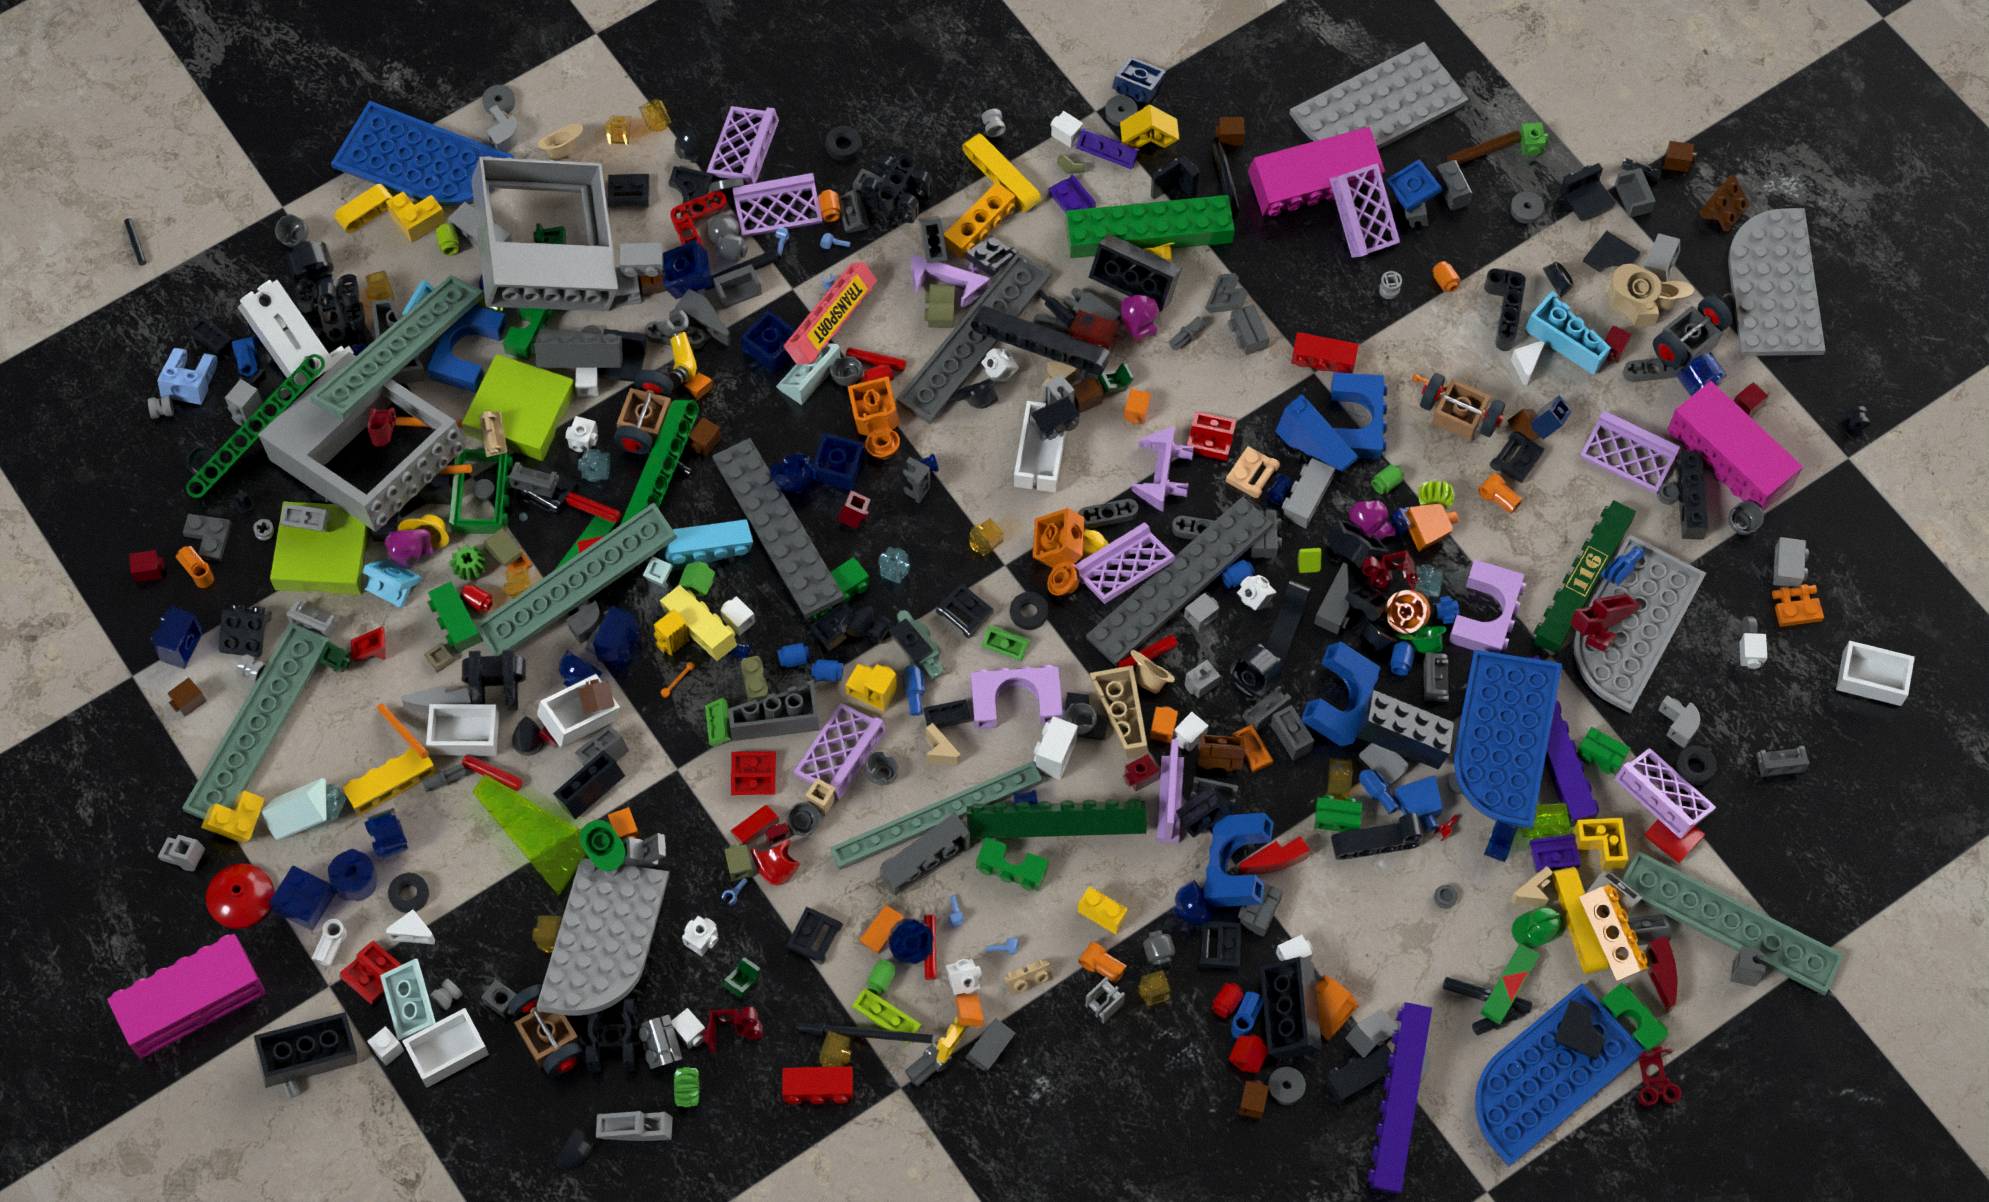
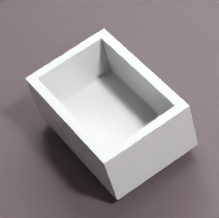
M1849 641L1842 654L1836 690L1902 706L1909 693L1915 657Z
M596 674L541 700L539 703L537 716L560 748L617 720L620 706L614 698V707L584 714L578 688L585 687V682L599 679Z
M430 704L426 740L429 754L496 756L499 729L497 706Z
M465 1008L403 1040L426 1088L489 1055Z

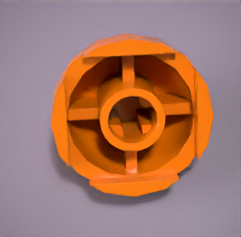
M1402 590L1393 594L1387 602L1385 610L1389 619L1387 621L1398 632L1414 633L1422 629L1428 622L1430 605L1421 593L1413 590Z

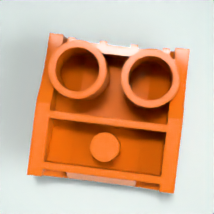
M1323 975L1316 984L1320 1034L1329 1042L1358 1008L1359 1003L1337 981Z

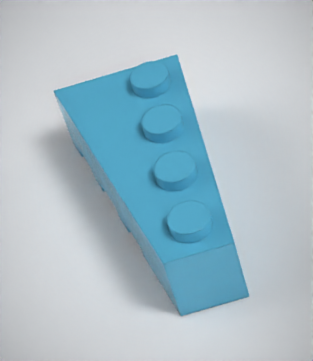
M1552 290L1530 315L1525 331L1595 375L1605 363L1611 347L1593 330H1589L1580 317H1576L1569 311L1570 307L1565 302L1562 304L1557 299L1558 295Z
M747 520L673 529L678 538L660 549L658 556L660 560L673 566L671 570L673 572L685 569L686 564L697 561L709 563L736 555H744L750 552L753 540Z

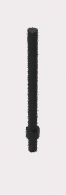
M815 1022V1024L797 1023L798 1032L814 1033L816 1036L830 1034L933 1043L932 1034L826 1025L825 1022Z

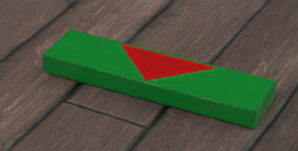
M595 516L556 569L612 532L619 521L613 523Z
M1521 943L1519 944L1480 1012L1481 1015L1501 1025L1536 964L1540 953Z

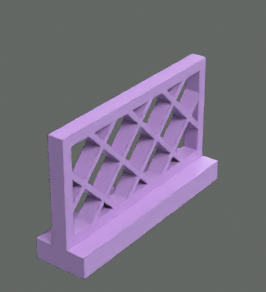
M731 106L707 172L713 173L715 177L729 179L743 177V181H746L747 185L755 184L779 121L775 108L767 107L766 111ZM735 114L744 115V118L739 121H733ZM755 117H762V120L755 125L750 121ZM748 122L751 127L741 132L738 127ZM736 129L739 134L728 139V132ZM755 132V138L747 142L745 136ZM742 138L744 144L734 148L732 143ZM729 145L732 150L722 155L721 150ZM748 148L750 150L749 154L741 158L738 153ZM736 155L739 160L728 165L726 160ZM721 162H724L726 165L721 170H714L715 166ZM742 164L744 167L742 174L732 171V169Z
M1378 163L1329 178L1352 257H1361L1373 251L1400 243ZM1372 169L1375 175L1373 183L1364 179L1367 172ZM1353 176L1359 180L1355 189L1349 187L1348 177ZM1362 182L1370 186L1366 196L1358 192ZM1374 189L1380 193L1378 203L1370 199ZM1356 195L1364 199L1360 209L1354 205ZM1368 202L1376 206L1372 216L1364 212ZM1380 209L1386 214L1384 223L1376 219ZM1362 215L1370 219L1366 229L1360 226L1359 220ZM1373 222L1382 226L1378 235L1370 232ZM1385 229L1391 232L1393 240L1387 242L1381 238ZM1367 235L1376 239L1373 246L1368 249L1365 244Z
M813 173L733 187V197L742 237L775 232L779 226L791 229L823 223ZM812 190L813 196L809 202L799 197L803 191ZM788 194L793 197L789 205L780 201L783 195ZM769 198L774 202L769 209H766L760 205L762 199ZM796 200L806 205L801 213L791 208ZM749 202L754 206L747 213L741 209L740 203ZM776 204L786 209L781 217L771 212ZM756 208L765 212L761 220L752 216ZM808 208L816 211L817 218L808 219L804 216V213ZM789 211L798 216L794 222L789 223L783 219ZM768 215L778 220L774 226H768L763 223ZM748 219L757 223L754 229L745 231L744 224Z
M1603 410L1580 454V458L1657 494L1679 452L1680 446ZM1599 428L1607 430L1610 438L1599 440L1597 435ZM1624 438L1628 440L1630 447L1619 450L1616 440ZM1612 441L1615 451L1604 454L1601 444ZM1597 445L1601 453L1597 457L1586 454L1590 447ZM1643 447L1647 449L1649 456L1638 459L1635 449ZM1631 450L1635 460L1624 463L1620 453ZM1617 455L1620 465L1611 466L1606 458ZM1662 456L1669 460L1666 466L1657 468L1654 458ZM1651 460L1654 469L1643 472L1640 462ZM1636 464L1640 474L1633 476L1628 474L1625 467ZM1656 473L1658 479L1656 486L1647 483L1645 476Z
M1144 522L1077 563L1075 570L1081 584L1085 583L1105 604L1175 561V556L1150 532L1149 526ZM1151 542L1154 544L1153 548H1143ZM1131 554H1136L1135 559H1125ZM1151 554L1150 560H1142L1140 555ZM1155 555L1166 556L1162 560H1154ZM1113 565H1119L1118 570H1107ZM1123 565H1134L1132 571L1122 570ZM1138 565L1148 566V569L1144 571H1137ZM1097 575L1101 576L1100 581H1091ZM1105 576H1116L1114 582L1104 581ZM1120 576L1131 577L1126 582H1119ZM1102 587L1113 588L1112 591L1105 595L1101 592Z
M840 703L794 770V775L813 784L816 780L815 777L821 780L820 776L832 773L833 779L829 785L836 788L834 798L840 801L865 764L866 758L873 752L887 730L883 720L877 717L873 719ZM844 711L851 715L852 720L839 723L838 718ZM864 721L869 723L866 730L857 732V723ZM853 725L855 733L842 736L841 728ZM838 729L840 737L827 740L826 735L828 732ZM856 738L857 744L855 747L845 749L844 741ZM841 742L843 750L830 753L829 745ZM826 746L828 754L816 758L815 751ZM844 755V763L834 767L832 759ZM829 760L831 768L819 771L817 763ZM814 764L816 772L810 774L802 772L805 766Z
M1172 739L1170 756H1162L1157 842L1179 843L1180 819L1176 810L1181 808L1184 757H1178L1179 740Z
M1650 748L1632 762H1627L1623 765L1614 779L1680 839L1716 808ZM1649 757L1655 765L1647 764L1646 758ZM1637 769H1642L1643 775ZM1648 771L1656 772L1657 777L1649 776ZM1662 773L1668 774L1672 780L1663 779ZM1652 783L1659 784V789ZM1665 786L1673 787L1674 792L1665 791ZM1679 788L1687 791L1688 795L1680 794ZM1669 798L1675 799L1676 804L1672 802ZM1681 800L1690 802V807L1682 806ZM1696 803L1701 804L1706 810L1697 809ZM1686 813L1692 814L1693 819H1691Z

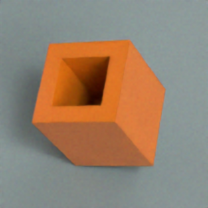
M1131 388L1124 410V420L1132 424L1144 425L1150 406L1151 393Z
M1167 706L1156 707L1150 739L1171 743L1178 711Z
M629 807L608 814L610 824L621 841L628 837L640 839Z

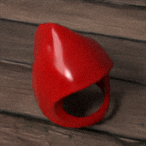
M787 840L763 852H757L755 848L750 850L760 875L770 885L779 886L789 881L801 864L792 859L788 854L791 840Z

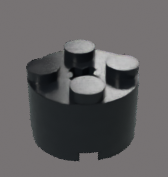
M316 241L300 243L293 247L291 254L288 252L286 255L293 278L298 283L308 280L316 281L332 278L334 265L327 245L322 241L321 244H316Z
M1255 644L1249 647L1232 663L1230 672L1231 675L1234 673L1236 678L1234 682L1242 692L1250 696L1255 694L1262 696L1280 679L1283 663L1280 658L1274 656L1263 645Z

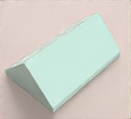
M828 343L827 347L819 352L817 359L813 363L796 364L776 387L803 405L830 374V365L833 366L836 359L841 358L839 345Z
M321 778L278 796L260 811V817L276 840L284 839L327 821L325 779Z
M413 959L380 975L398 1040L407 1039L436 1023L418 959Z

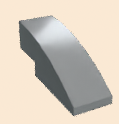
M444 685L401 696L405 709L429 714L430 704H472L468 688L447 693Z
M641 1111L597 1114L596 1138L630 1141L671 1140L673 1117L666 1112L644 1114Z

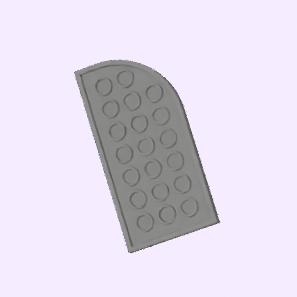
M1422 42L1291 108L1289 114L1301 130L1313 141L1370 126L1377 149L1459 109L1468 104L1469 99L1426 43Z
M1805 208L1774 209L1760 213L1749 219L1738 230L1730 246L1728 256L1740 355H1824L1825 345Z
M1628 534L1615 559L1618 556H1626L1634 546H1638V549L1641 548L1645 556L1634 565V572L1619 586L1603 579L1588 607H1592L1594 599L1628 594L1640 607L1624 620L1605 629L1616 634L1614 643L1606 652L1585 644L1588 635L1583 636L1576 630L1574 656L1578 670L1588 686L1604 700L1631 713L1706 573Z
M580 858L538 999L537 1011L559 1015L591 1014L613 1006L633 990L645 966L667 886L669 871L637 866H620L612 871H603L598 869L590 859Z

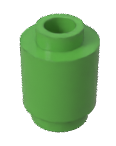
M1390 464L1374 476L1372 486L1379 494L1388 493L1403 482L1404 473L1399 466Z
M880 959L878 963H875L866 981L868 990L876 995L886 993L896 974V966L884 959Z

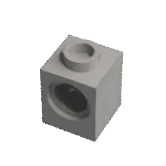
M1204 593L1185 608L1184 617L1199 632L1218 617L1219 605L1213 597H1209Z

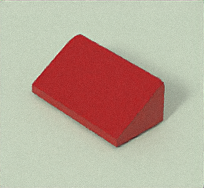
M764 805L731 829L730 832L741 845H749L764 834L770 826L779 823V817L767 805Z

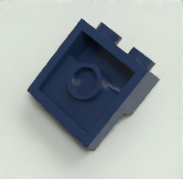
M1130 56L1115 75L1112 89L1116 90L1120 95L1126 94L1134 97L1137 102L1149 103L1156 94L1158 85L1164 79L1166 70Z

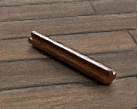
M1518 130L1512 131L1447 156L1446 160L1447 162L1456 160L1458 165L1520 142L1521 134Z

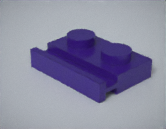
M1073 174L1070 175V178L1064 179L1048 189V193L1065 214L1068 210L1096 207L1094 199Z
M1574 834L1530 839L1529 845L1531 846L1535 873L1540 872L1546 866L1551 871L1570 867L1580 868L1581 862Z

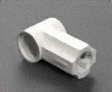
M330 919L324 924L323 934L311 958L313 961L323 966L331 967L341 943L347 938V930L341 921ZM340 928V932L337 935H330L332 929Z

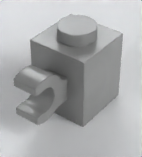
M1206 660L1186 673L1185 687L1199 699L1219 685L1220 675L1209 661Z

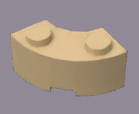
M1611 282L1608 291L1610 309L1626 314L1631 319L1634 327L1655 326L1659 315L1655 301L1647 304L1637 303L1619 294L1615 290L1613 282Z

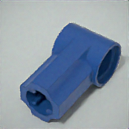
M253 336L232 341L240 374L247 377L254 375L258 368L256 360L257 348Z
M1246 992L1231 1026V1033L1235 1038L1238 1039L1240 1035L1249 1036L1251 1034L1254 1023L1263 1006L1261 995L1255 992ZM1244 1023L1248 1028L1240 1029L1237 1024Z

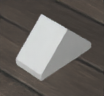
M1539 341L1513 351L1511 362L1523 385H1528L1545 342Z
M411 910L386 930V934L391 941L435 944L432 932L414 910Z

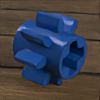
M1450 596L1439 597L1440 601L1434 604L1436 619H1441L1443 624L1454 623L1455 617L1459 615L1458 602L1456 600L1452 601Z

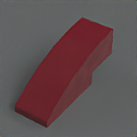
M1628 594L1594 599L1592 607L1575 609L1570 624L1583 636L1619 623L1637 611L1640 605Z
M1667 936L1650 941L1646 948L1653 963L1647 973L1666 1012L1669 1013L1676 1005L1678 977L1672 948Z

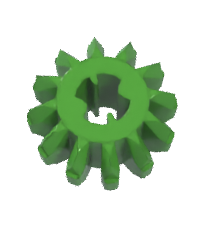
M466 544L465 549L458 546V553H452V560H450L453 574L458 575L461 581L465 577H467L468 581H471L473 576L479 579V573H485L484 566L487 565L484 552L482 550L479 551L476 545L471 549L468 544Z
M690 1067L677 1069L674 1074L675 1103L677 1106L683 1107L697 1106L700 1095L698 1070Z

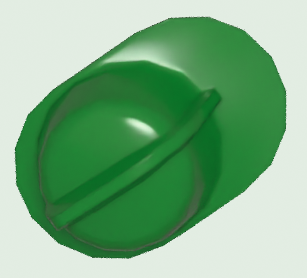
M1423 627L1414 633L1396 631L1395 635L1400 639L1410 640L1412 646L1422 654H1426V652L1439 653L1443 649L1442 634L1446 631V627Z
M603 820L588 822L580 833V843L592 863L603 871H612L619 868L625 859L626 849L614 828Z
M1540 907L1517 917L1511 931L1513 938L1518 944L1521 943L1526 947L1532 948L1559 938L1564 932L1565 924L1559 912L1549 907Z

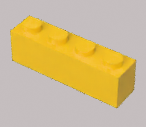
M411 747L401 756L390 758L379 768H372L367 771L366 775L350 780L342 789L359 817L421 783L422 778L429 777L437 772L429 756L422 759Z

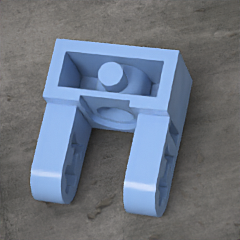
M174 348L157 380L161 397L170 395L173 400L201 405L209 390L208 385L217 367V356L204 354L196 370L184 369L187 361V351Z

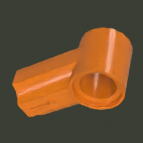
M1492 473L1478 487L1479 494L1485 500H1493L1510 514L1519 507L1523 500L1506 486L1501 476Z
M185 546L180 549L176 559L193 578L198 587H209L214 581V576L208 564L201 559L191 546Z
M1090 942L1078 959L1082 967L1091 972L1096 971L1104 977L1107 976L1114 983L1120 980L1127 967L1107 954V951L1095 942Z

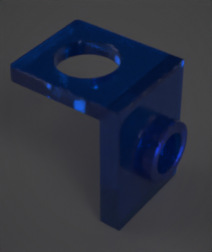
M1414 504L1403 510L1401 507L1397 508L1389 517L1400 535L1409 531L1408 528L1411 526V523L1405 512L1409 508L1415 507Z

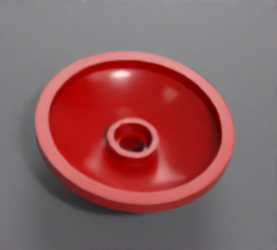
M235 864L224 868L212 879L206 893V904L210 914L219 924L233 929L247 928L260 922L269 913L274 902L275 890L270 877L261 868L251 864ZM241 888L239 893H234V890Z

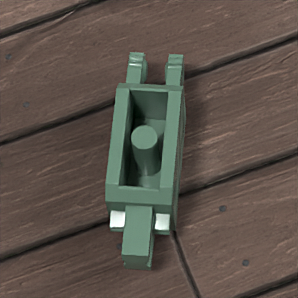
M900 610L899 614H897V624L906 618L933 649V653L916 665L904 652L910 664L917 666L921 671H925L931 680L941 677L943 675V669L939 660L941 650L936 642L931 641L928 627L925 624L922 625L919 619L914 621L908 611Z

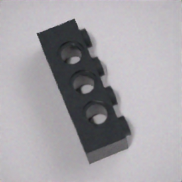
M1680 452L1676 461L1677 486L1680 491L1678 498L1682 539H1704L1709 527L1702 452Z

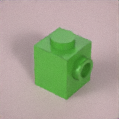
M1542 122L1522 124L1520 143L1523 155L1536 156L1543 154L1545 146L1548 145L1547 133L1544 134Z
M701 561L686 564L679 585L686 591L688 589L691 590L695 597L707 595L709 588L712 586L715 572L708 568L709 566Z

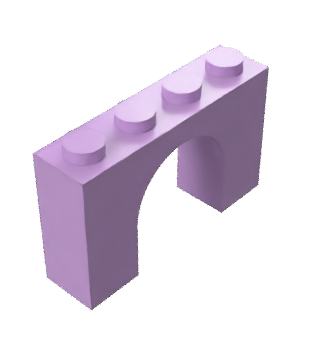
M1474 559L1466 587L1490 594L1496 598L1501 605L1502 615L1491 622H1479L1457 615L1449 643L1471 650L1500 653L1501 650L1506 651L1509 639L1505 638L1506 633H1511L1515 622L1511 617L1513 613L1517 614L1520 605L1517 597L1518 595H1523L1526 583L1522 582L1524 574Z
M1044 665L1040 668L1025 666L1014 670L1000 668L997 671L981 669L971 672L975 729L997 728L995 701L1003 690L1013 686L1027 688L1036 696L1039 705L1040 725H1045L1046 722L1050 723L1053 716L1063 719L1058 667H1053L1052 665Z

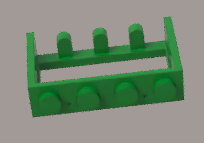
M508 448V453L486 457L484 449H463L455 457V465H466V461L499 462L494 520L460 519L465 473L453 475L449 516L452 533L494 534L501 528L504 530V526H508L506 507H510V495L507 494L508 488H511L509 469H513V456L509 455Z

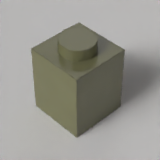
M734 844L728 849H724L731 882L753 877L747 844Z

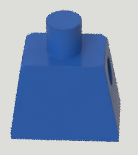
M1435 775L1395 788L1393 798L1400 805L1404 815L1417 813L1420 823L1423 824L1426 832H1431L1438 828L1435 818L1441 815L1442 803Z

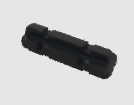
M1625 158L1621 166L1626 171L1641 168L1645 178L1650 177L1649 180L1658 182L1661 176L1660 170L1655 168L1652 170L1650 166L1637 161L1634 163L1629 158Z

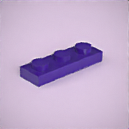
M1085 128L1081 130L1076 149L1128 169H1133L1139 149Z

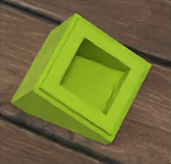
M1321 548L1299 550L1298 567L1300 573L1319 572L1321 570Z

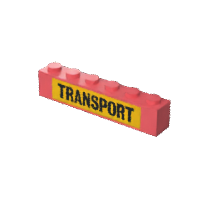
M865 262L851 263L785 343L784 348L797 365L813 363L817 359L819 352L827 347L828 341L832 336L839 332L840 326L850 318L852 311L860 306L861 300L865 295L872 291V287L877 282V279Z

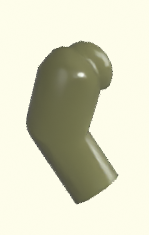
M1066 154L1058 156L1057 164L1065 173H1085L1084 162L1074 163Z

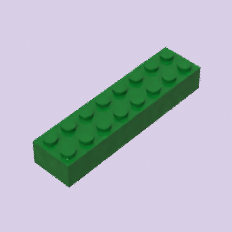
M1228 195L1066 211L1065 218L1070 259L1095 256L1099 243L1108 234L1141 249L1155 248L1169 243H1175L1170 246L1171 249L1233 243L1234 225Z

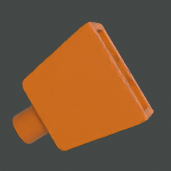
M1440 503L1411 507L1403 515L1419 552L1446 538L1453 531L1452 524L1458 522L1456 512L1450 511L1446 513Z

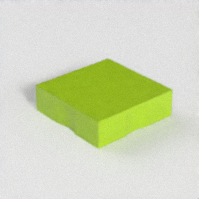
M496 354L462 422L464 433L466 436L484 441L479 415H483L485 411H491V413L500 411L506 447L517 453L543 461L555 437L556 428L565 416L576 393L574 380Z
M283 502L282 511L285 503L324 509L332 517L331 521H327L326 524L328 532L288 527L279 523L270 577L274 589L281 591H325L336 594L361 595L365 553L369 545L371 528L335 504Z

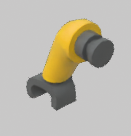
M674 309L669 312V319L658 327L662 333L673 337L670 341L675 365L673 367L674 371L669 374V378L674 385L680 386L683 382H690L695 377L697 366L686 332L682 333L688 326V317L683 310Z

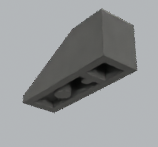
M688 289L675 306V310H683L688 317V324L701 329L704 333L729 346L731 343L730 333L707 298L701 292H694Z
M1343 562L1316 614L1314 624L1336 634L1339 633L1341 628L1345 629L1350 620V617L1347 616L1349 602L1345 600L1348 593V567L1346 563Z

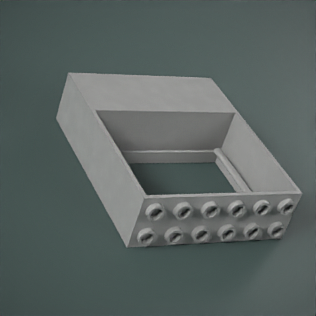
M490 156L479 157L471 182L486 307L609 311L618 291L601 163L513 159L510 157L492 158ZM489 188L582 193L589 246L496 242Z
M348 352L258 435L269 459L376 532L396 512L400 511L412 497L416 496L418 491L444 469L453 458L459 455L465 448V444L455 420L392 379L387 381L344 420L313 404L310 396L356 357ZM394 403L435 431L366 495L327 469L324 465L367 427L372 408L385 410L390 404Z

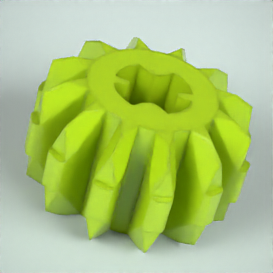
M1430 480L1429 482L1422 483L1418 491L1420 506L1440 503L1444 509L1450 508L1454 500L1452 485L1447 484L1446 481L1440 482L1439 480Z

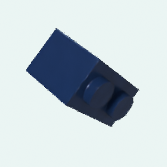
M1558 395L1543 406L1530 423L1533 431L1544 440L1563 426L1572 413V409Z

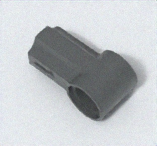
M938 1041L931 1044L923 1052V1056L905 1070L908 1078L917 1087L936 1071L941 1072L953 1060L951 1056L945 1063L936 1060L939 1050L936 1049Z

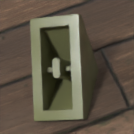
M503 528L484 542L483 548L505 567L523 555Z

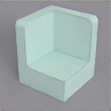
M652 556L643 576L648 581L667 589L669 584L666 583V580L673 566Z

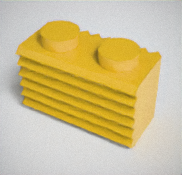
M675 609L671 610L654 624V636L657 639L656 645L663 653L666 651L669 655H673V652L676 653V650H679L680 647L686 645V642L690 641L687 623Z
M1092 886L1088 887L1078 903V913L1115 935L1127 917V907L1123 908V905H1119L1115 900L1112 901L1111 898L1100 894V891L1096 892V889H1092Z

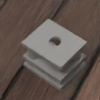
M620 267L615 268L618 291L615 295L616 307L640 304L641 296L638 276H621Z
M1107 976L1086 995L1085 1004L1087 1008L1090 1007L1096 1012L1095 1016L1097 1018L1099 1016L1102 1018L1103 1024L1124 1005L1125 997L1124 992H1118L1119 988L1117 986L1114 988L1108 982L1109 978ZM1106 991L1108 993L1107 1000L1100 1005L1095 1000Z

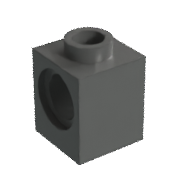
M495 979L481 998L486 1006L504 1019L509 1014L513 1015L508 1005L517 994ZM501 997L508 998L504 1004L497 1003Z

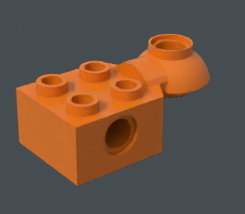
M889 377L847 386L858 432L868 436L865 441L867 451L872 456L880 459L890 458L897 451L900 444L898 434L893 431L900 424Z
M1069 508L1035 518L1033 558L1053 568L1047 584L1050 593L1056 596L1073 593L1079 585L1075 563L1083 555L1084 517Z

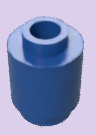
M1241 560L1229 566L1221 573V577L1228 588L1232 586L1235 588L1246 577H1253L1255 571L1249 561Z
M1401 641L1394 645L1390 662L1393 673L1407 675L1412 669L1416 649L1411 643Z
M803 643L784 646L782 649L777 650L781 667L786 666V668L807 664V659H810L808 646H803Z
M817 659L816 663H812L811 676H815V681H842L843 663H838L836 660Z

